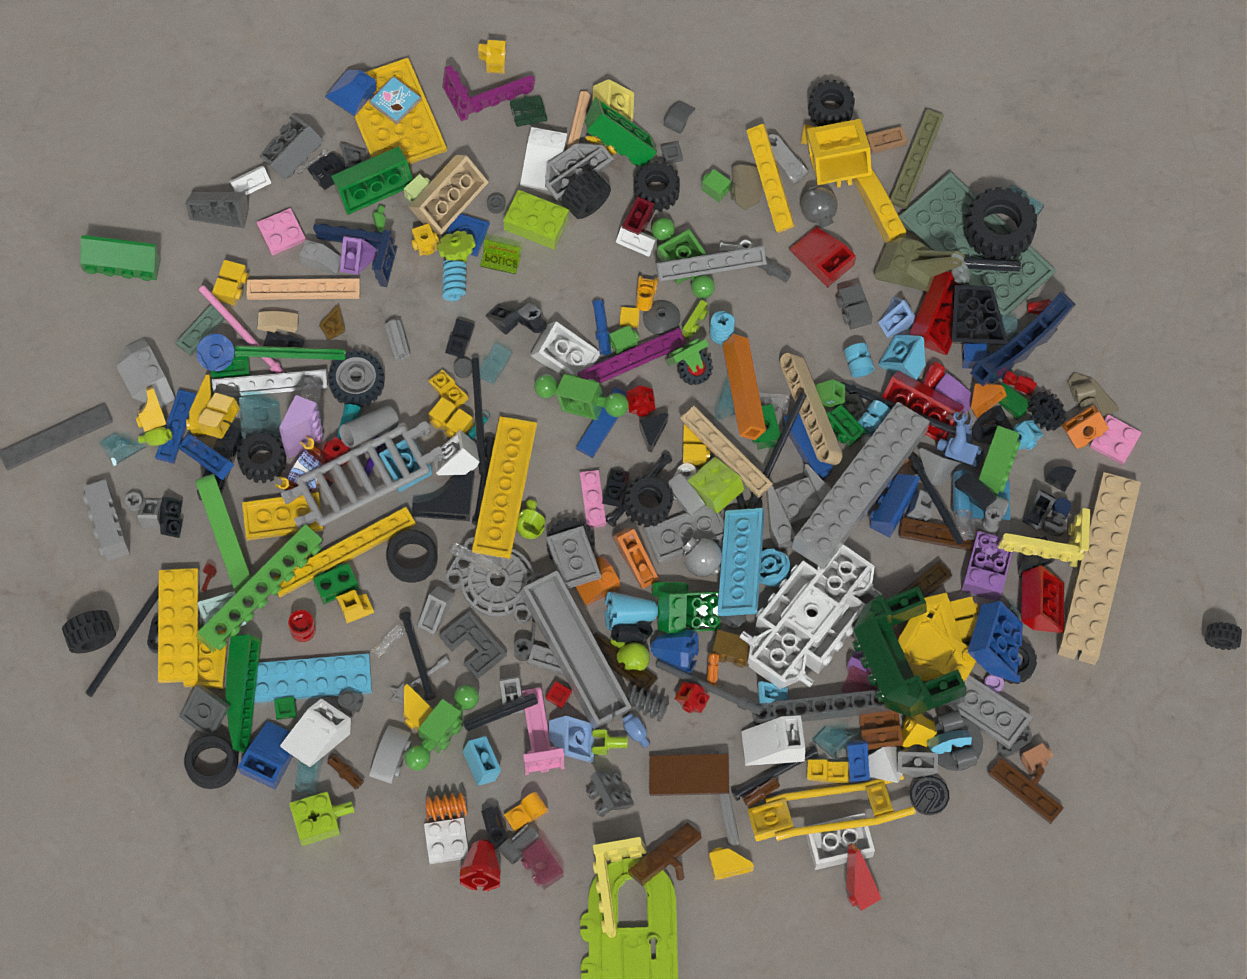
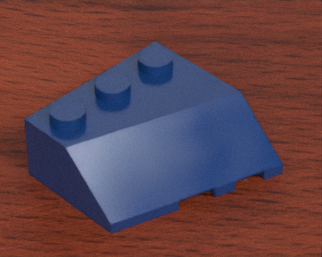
M1001 601L983 604L967 653L990 675L1016 683L1020 682V675L1017 672L1018 666L1021 665V658L1018 657L1019 647L1022 646L1023 623Z

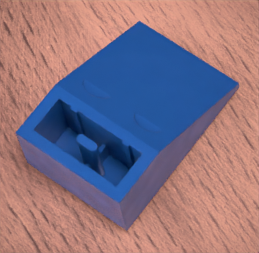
M267 721L244 754L238 766L240 774L276 790L293 758V755L280 747L290 731Z

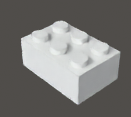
M865 813L813 825L864 819L866 816ZM868 826L806 834L815 870L847 863L848 845L851 843L860 849L864 859L873 857L875 852Z

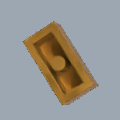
M718 630L712 653L719 654V662L725 663L727 661L737 667H749V644L739 638L740 635Z

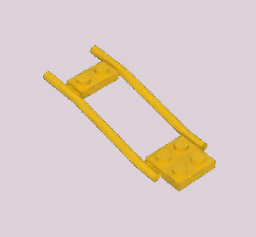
M874 779L864 783L783 793L766 798V804L747 809L756 842L775 836L776 840L780 841L799 835L878 825L916 813L914 806L894 811L885 786L893 782L881 779ZM866 790L874 817L794 828L786 801Z

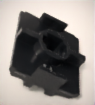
M332 152L323 159L319 158L317 163L307 169L313 176V179L318 182V185L323 190H326L334 185L331 176L348 168Z

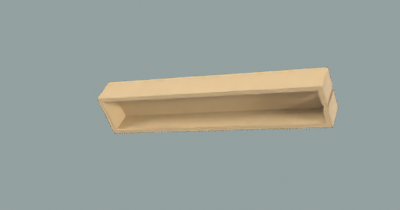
M1103 472L1090 519L1089 551H1084V558L1080 560L1057 655L1075 659L1078 650H1081L1078 661L1096 665L1099 659L1141 485L1139 481Z

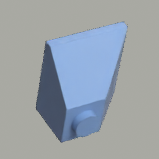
M569 716L549 720V740L555 747L563 748L565 756L590 763L594 762V754L591 753V748L594 747V737L592 736L594 729L589 722Z

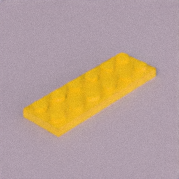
M198 568L159 570V683L198 681L199 639L196 637L199 629V609L197 606L199 602Z

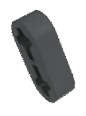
M1025 728L1021 734L1027 735L1026 741L1023 739L1018 742L1015 741L1010 751L1007 749L1003 750L1004 745L999 743L997 747L998 753L1003 757H1010L1027 747L1032 740L1031 731Z

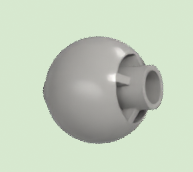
M690 537L683 544L682 549L685 550L684 564L692 574L706 577L711 574L714 576L721 569L722 552L714 541L707 538L695 540L693 537Z

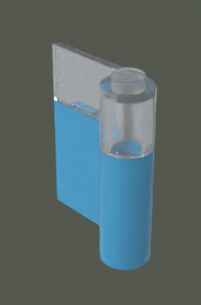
M965 470L956 471L953 474V522L963 540H975L978 531L998 537H1003L1005 533L1011 534L1010 501L999 530L993 533L986 531L983 528L986 509L982 510L971 503L969 496L955 488L954 482L967 472ZM1010 481L1006 482L1003 493L999 492L998 497L1010 500Z

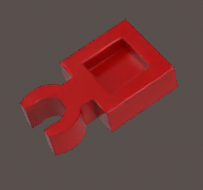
M1010 371L1006 372L1003 380L1005 384L1015 386L1014 389L1031 397L1037 385L1032 378L1021 375L1018 377Z

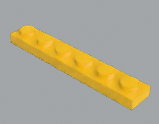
M760 124L746 131L776 232L781 233L794 228L795 224L766 126Z

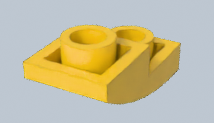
M443 369L428 380L429 384L441 398H445L456 406L455 410L469 400L468 395L455 384V381Z

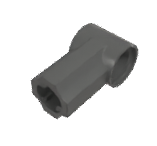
M527 824L513 838L507 839L499 847L498 851L513 865L524 855V851L539 839V835Z

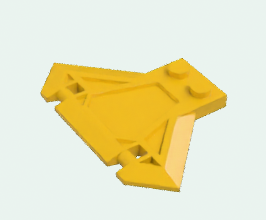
M943 593L926 597L924 599L927 612L908 621L898 642L914 676L919 675L922 682L933 680L958 669L965 683L976 660L967 653L969 646L962 642L948 595ZM929 612L934 614L932 619L927 617Z

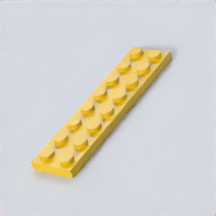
M499 417L472 548L473 553L511 559L537 428L536 422Z

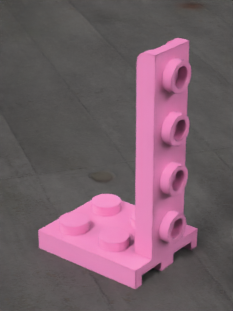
M541 687L521 690L522 697L534 693L538 699V704L524 709L531 751L523 755L525 775L536 771H541V773L549 772V769L555 768L565 769L563 748L551 747Z

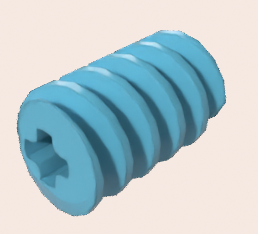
M459 260L443 261L444 286L442 287V298L452 302L458 301L462 296L466 295V291L463 290L466 288V284L463 282L466 281L464 275H466L465 268L467 265Z
M725 311L716 312L711 318L710 338L713 342L723 346L722 344L734 334L735 318Z

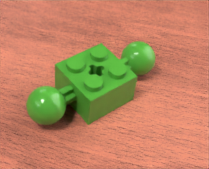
M661 217L653 222L651 228L653 236L657 240L665 241V243L658 246L657 257L661 262L707 255L690 229L675 237V225L669 218ZM707 275L674 279L678 285L691 278V290L696 297L701 299L710 297L715 290L713 279Z
M544 374L539 376L534 384L535 392L541 398L548 399L557 395L563 412L593 420H598L603 407L612 417L623 416L629 407L628 400L623 394L612 393L608 397L603 396L600 384L597 381L582 379L573 374H564L560 384L552 375Z
M471 685L458 687L454 693L455 703L451 705L442 699L418 728L419 738L423 743L412 746L407 750L405 762L410 769L414 771L425 769L430 762V751L434 750L438 754L441 750L445 751L450 745V739L453 735L457 736L463 728L462 711L474 708L479 701V693L475 687Z

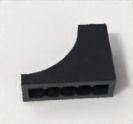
M469 471L464 475H454L450 485L441 495L430 501L412 503V517L470 522L475 479L474 472Z

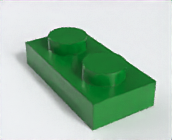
M234 357L232 363L226 369L211 371V378L250 376L249 358Z

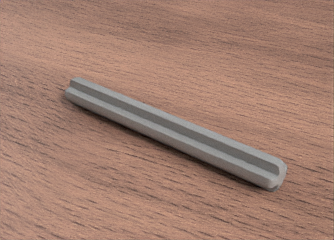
M720 750L711 752V754H722ZM730 793L719 794L729 846L739 845Z

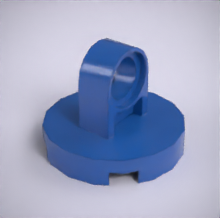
M211 333L199 341L196 355L199 363L204 368L211 371H221L232 363L235 350L232 342L226 336L219 333Z

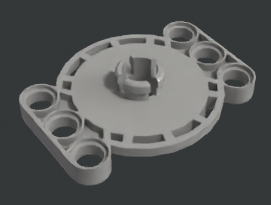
M475 537L467 539L445 576L447 586L452 589L462 586V592L466 601L479 613L492 617L509 616L514 613V619L517 623H528L532 618V614L520 592L524 586L535 582L538 578L547 576V574L539 572L534 575L530 562L524 555L512 549L511 559L473 553L468 549V545L474 543ZM461 559H467L470 562L467 567H460L458 563ZM522 561L525 562V564L528 566V569L525 568ZM451 575H458L460 580L458 583L453 584L449 581V577ZM503 576L505 581L503 585L494 586L491 583V580ZM467 592H470L474 599L473 602L469 599ZM479 604L482 607L487 608L488 611L479 608L477 605ZM492 610H504L505 612L495 613ZM525 610L528 616L525 619H520L517 617V612Z

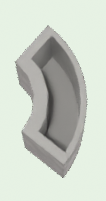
M388 726L376 752L370 777L391 784L396 777L399 778L402 771V766H400L405 752L412 745L410 740L411 732Z

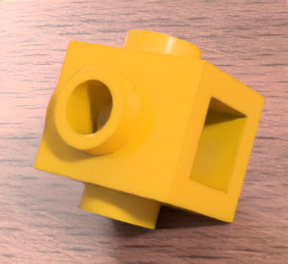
M430 224L411 229L413 238L411 243L414 251L418 250L420 256L431 255L437 251L439 239L437 233L432 232Z

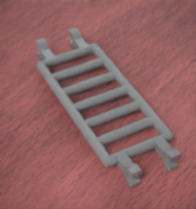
M424 421L411 430L402 425L298 477L296 480L297 487L281 493L286 505L303 495L312 511L294 519L298 529L300 530L305 524L308 526L317 521L319 526H324L428 474V464L443 459L444 455L440 446L424 456L419 451L414 439L431 433L427 422ZM401 434L420 469L409 473L392 441L393 438ZM383 443L386 444L403 478L392 482L375 450V447ZM367 451L386 485L377 491L372 486L357 457ZM351 460L368 493L367 496L359 500L340 466ZM331 469L336 473L351 504L340 508L323 476V473ZM315 477L334 511L325 517L322 516L305 483Z

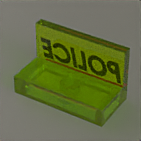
M485 239L480 267L516 275L522 256L521 247Z

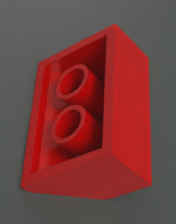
M1043 566L1023 572L1021 583V622L1035 631L1064 632L1065 583Z

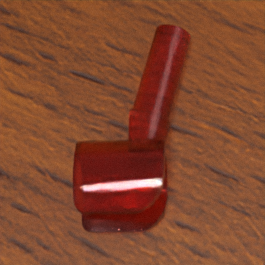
M209 563L203 569V573L207 575L201 589L203 592H206L211 578L217 573L216 568Z

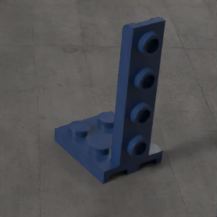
M314 224L313 230L319 240L343 243V236L362 238L373 247H376L377 257L372 262V270L381 287L388 286L397 252V246H393L395 240L391 237V231L384 230L383 233L380 231L368 232L363 229H348L344 226L332 227L328 224Z

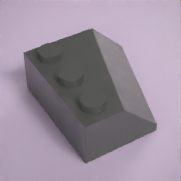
M293 113L289 117L290 123L287 126L283 125L279 130L280 136L273 139L259 156L284 180L291 177L295 169L299 165L304 164L308 156L318 150L324 141L308 124Z
M192 192L186 200L185 204L190 220L245 228L249 211L245 192Z

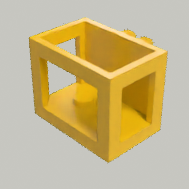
M861 119L807 129L809 158L817 185L835 182L838 188L841 187V181L846 180L849 186L852 185L853 178L872 175L870 146Z

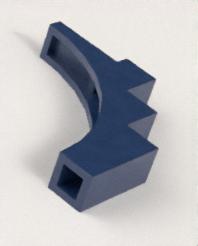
M1060 292L1032 323L1008 342L1009 344L981 359L970 374L982 386L1004 378L1006 372L1010 371L1015 364L1026 360L1037 346L1049 341L1058 330L1057 327L1076 304L1064 292Z

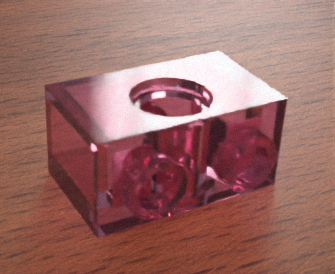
M542 839L521 852L522 860L520 861L526 870H531L533 873L532 879L537 886L541 885L545 890L564 877V871ZM544 862L547 866L545 869L539 870L536 868V864Z

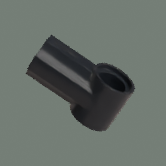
M640 621L637 625H614L611 637L616 642H638L643 645L651 636L653 629L645 621Z
M489 807L481 811L489 842L493 844L494 849H499L507 840L506 832L498 807ZM497 834L502 836V839L499 841L492 839Z

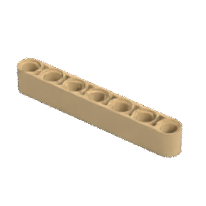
M785 353L780 359V366L794 401L796 402L799 393L807 395L799 414L819 461L837 465L842 460V451L806 362L801 356Z

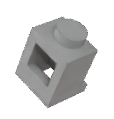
M919 490L913 496L910 510L907 513L908 517L925 522L932 517L935 505L927 491Z

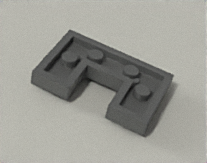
M470 611L439 635V638L451 651L455 650L466 640L476 649L478 653L464 663V666L476 680L507 656V653Z

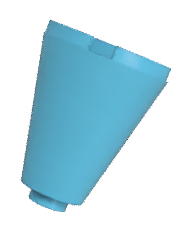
M607 592L605 605L608 606L607 611H604L606 628L612 630L614 625H637L640 621L651 622L655 621L656 617H658V605H656L655 601L616 592Z

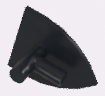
M1001 405L988 410L977 419L972 427V439L991 444L997 426L1014 431Z

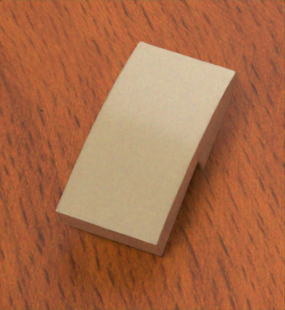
M282 311L258 313L257 329L273 333L277 329L293 333L297 330L298 314Z

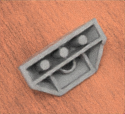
M576 143L547 163L545 187L556 200L562 199L566 188L577 177L591 170H595L600 174L614 158L603 145Z
M143 338L126 346L116 367L132 399L145 403V388L153 386L160 408L173 403L175 397L146 340Z

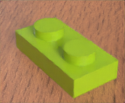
M700 300L682 330V335L685 339L689 340L691 335L695 336L699 329L698 324L701 320L704 321L709 312L707 310V302Z

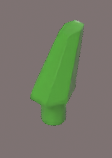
M378 206L377 211L372 214L376 230L383 233L386 218L383 216L385 207Z

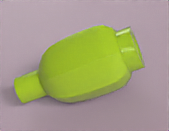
M165 427L153 428L144 435L138 436V442L147 443L150 446L164 445L168 440L172 439V432Z

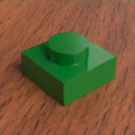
M294 697L274 699L277 720L296 718Z

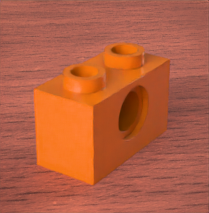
M1094 405L1061 425L1069 441L1076 449L1085 447L1091 440L1102 436L1105 431L1109 430L1101 413Z

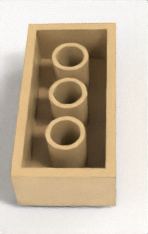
M455 155L408 207L423 225L430 224L433 233L442 234L489 182L468 156Z

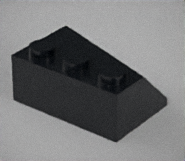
M955 285L952 342L954 344H1009L993 287Z

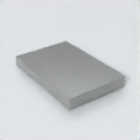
M583 526L546 537L557 571L567 589L601 579V573Z

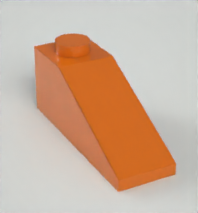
M627 527L612 535L620 554L640 587L644 589L657 582L659 578L635 529Z

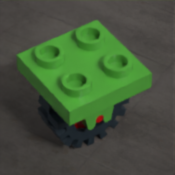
M698 338L686 344L685 350L681 347L669 353L670 358L665 360L668 366L678 363L677 367L679 369L677 373H680V379H683V382L689 383V385L704 383L713 373L711 372L713 366H711L712 360H709L708 354L705 355L703 351H700L709 346L706 339L700 341Z

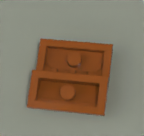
M891 710L859 715L862 740L867 741L868 750L903 745L898 712Z

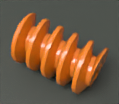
M462 792L458 793L457 798L454 793L450 794L449 799L446 794H443L442 800L439 799L438 795H435L434 801L431 800L430 796L426 798L427 822H429L430 816L436 821L438 815L444 820L446 813L450 819L453 818L454 812L458 818L461 816L462 811L467 816L466 801Z

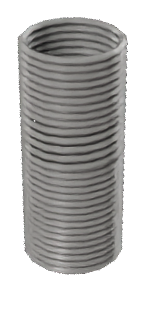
M390 406L382 407L341 425L340 437L346 446L351 448L397 428L399 423L397 413Z

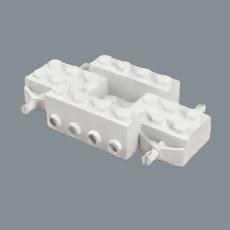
M844 544L825 569L817 565L816 570L805 561H802L800 565L796 564L790 572V578L788 580L784 579L780 584L779 592L777 594L773 593L767 601L769 603L765 609L762 607L757 613L755 630L761 634L757 637H752L743 631L739 637L750 646L749 668L779 689L798 682V680L811 687L814 680L805 675V665L819 674L824 666L830 663L834 653L841 649L844 640L853 633L861 611L866 605L858 597L869 593L875 598L882 594L872 584L875 566ZM809 609H814L817 612V615L815 617H810L807 615L806 611Z

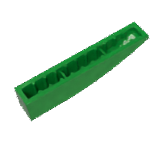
M250 634L230 637L226 671V703L230 705L227 712L229 733L233 750L243 754L246 753L250 744L261 639Z

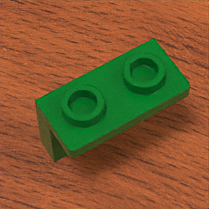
M842 404L831 413H826L833 431L837 434V438L842 444L845 443L850 447L866 434V430Z

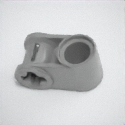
M996 496L997 500L986 508L983 528L986 531L993 533L999 530L1010 500Z

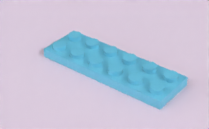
M763 508L728 510L725 512L717 611L719 616L757 614L765 515Z
M369 654L259 663L254 703L274 702V699L294 697V700L339 696L344 691L370 694L372 693Z

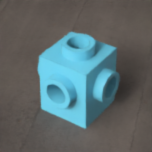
M1034 420L1020 422L1013 427V430L1019 433L1017 439L1021 441L1019 450H1031L1037 445V441L1044 436L1037 424H1034Z

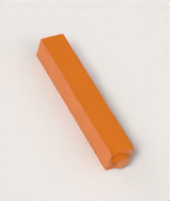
M732 334L722 345L739 436L756 440L766 431L749 340L746 337Z

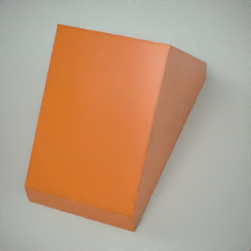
M975 384L971 409L976 418L1007 396L1002 385L987 384L982 386L981 384Z

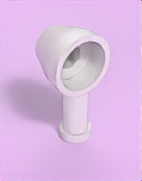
M743 240L738 245L720 242L719 251L745 249L743 248L744 245L749 248L754 246L749 240Z

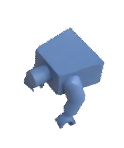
M956 412L953 415L954 420L957 422L955 438H950V441L940 439L937 450L945 452V456L978 468L984 450L972 445V430H970L972 418L970 423L965 425L964 422L967 420V414L963 413L962 419L958 420L959 412Z

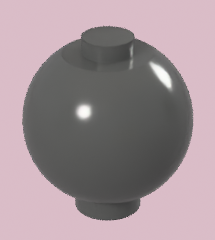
M818 185L808 188V192L804 194L801 200V211L804 217L811 223H818L820 228L833 224L832 218L838 209L835 195L827 188H818Z

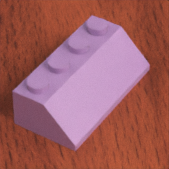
M295 395L279 427L285 454L288 458L300 455L304 450L306 452L311 451V449H306L300 445V442L303 444L308 443V438L305 436L313 439L315 448L318 443L322 442L324 437L317 403Z

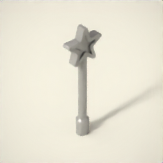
M446 656L427 671L428 677L439 668H443L450 663ZM420 677L409 685L412 689L421 683ZM404 683L399 689L391 687V691L394 694L391 699L392 703L400 701L403 705Z

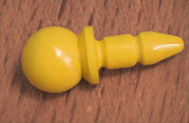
M586 136L590 143L603 145L610 155L617 153L615 148L606 146L599 138Z

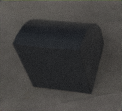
M1067 466L1056 467L1047 474L1045 482L1065 493L1077 470Z

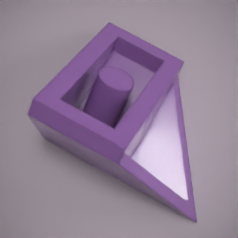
M343 236L340 272L358 275L376 259V248L362 238Z

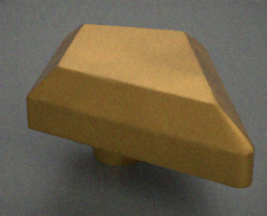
M338 305L319 324V327L329 341L345 332Z

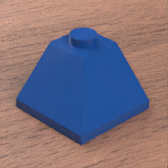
M347 70L326 94L325 98L351 115L356 116L376 92V81L361 70Z

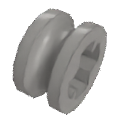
M131 492L125 497V504L130 511H139L143 501L141 495ZM133 498H136L138 504L135 503V505L132 506L130 500L133 501Z

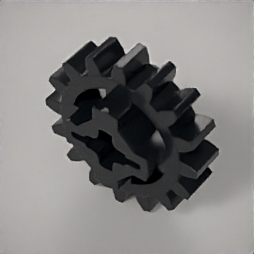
M1040 391L1030 398L1028 412L1032 413L1030 418L1036 420L1034 424H1040V429L1046 427L1047 431L1051 429L1055 431L1064 424L1066 417L1063 416L1066 414V411L1062 410L1064 405L1058 403L1059 398L1054 399L1053 393L1048 395L1047 391L1044 393Z

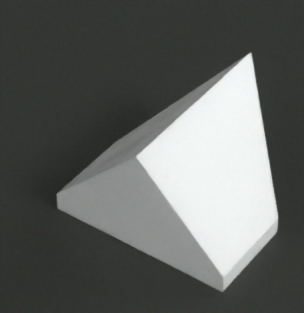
M900 746L882 747L868 756L870 778L895 783L899 782L903 774L898 772V752L901 751Z

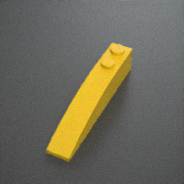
M872 170V175L853 178L885 244L901 237L905 238L906 230L874 171Z

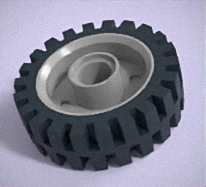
M353 350V353L346 352L345 360L333 361V365L330 366V371L328 372V383L331 393L335 399L337 398L338 402H343L344 405L352 404L364 407V404L370 405L372 400L375 402L377 396L382 394L385 383L384 371L381 363L372 354H365V351L362 350L358 353L357 350ZM354 377L361 378L359 381L352 380Z

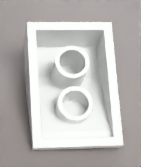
M531 127L520 186L548 191L545 187L547 163L566 150L567 133Z
M557 321L547 324V328L543 331L530 354L531 357L544 366L562 375L573 374L577 376L578 372L593 366L600 355L597 349Z

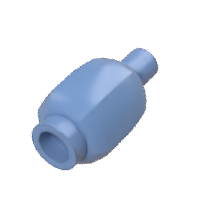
M632 713L625 717L622 721L624 722V729L634 741L640 742L643 748L650 745L646 738V728L641 720L633 716Z

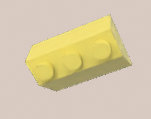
M610 79L593 86V100L595 97L599 98L633 122L634 92Z

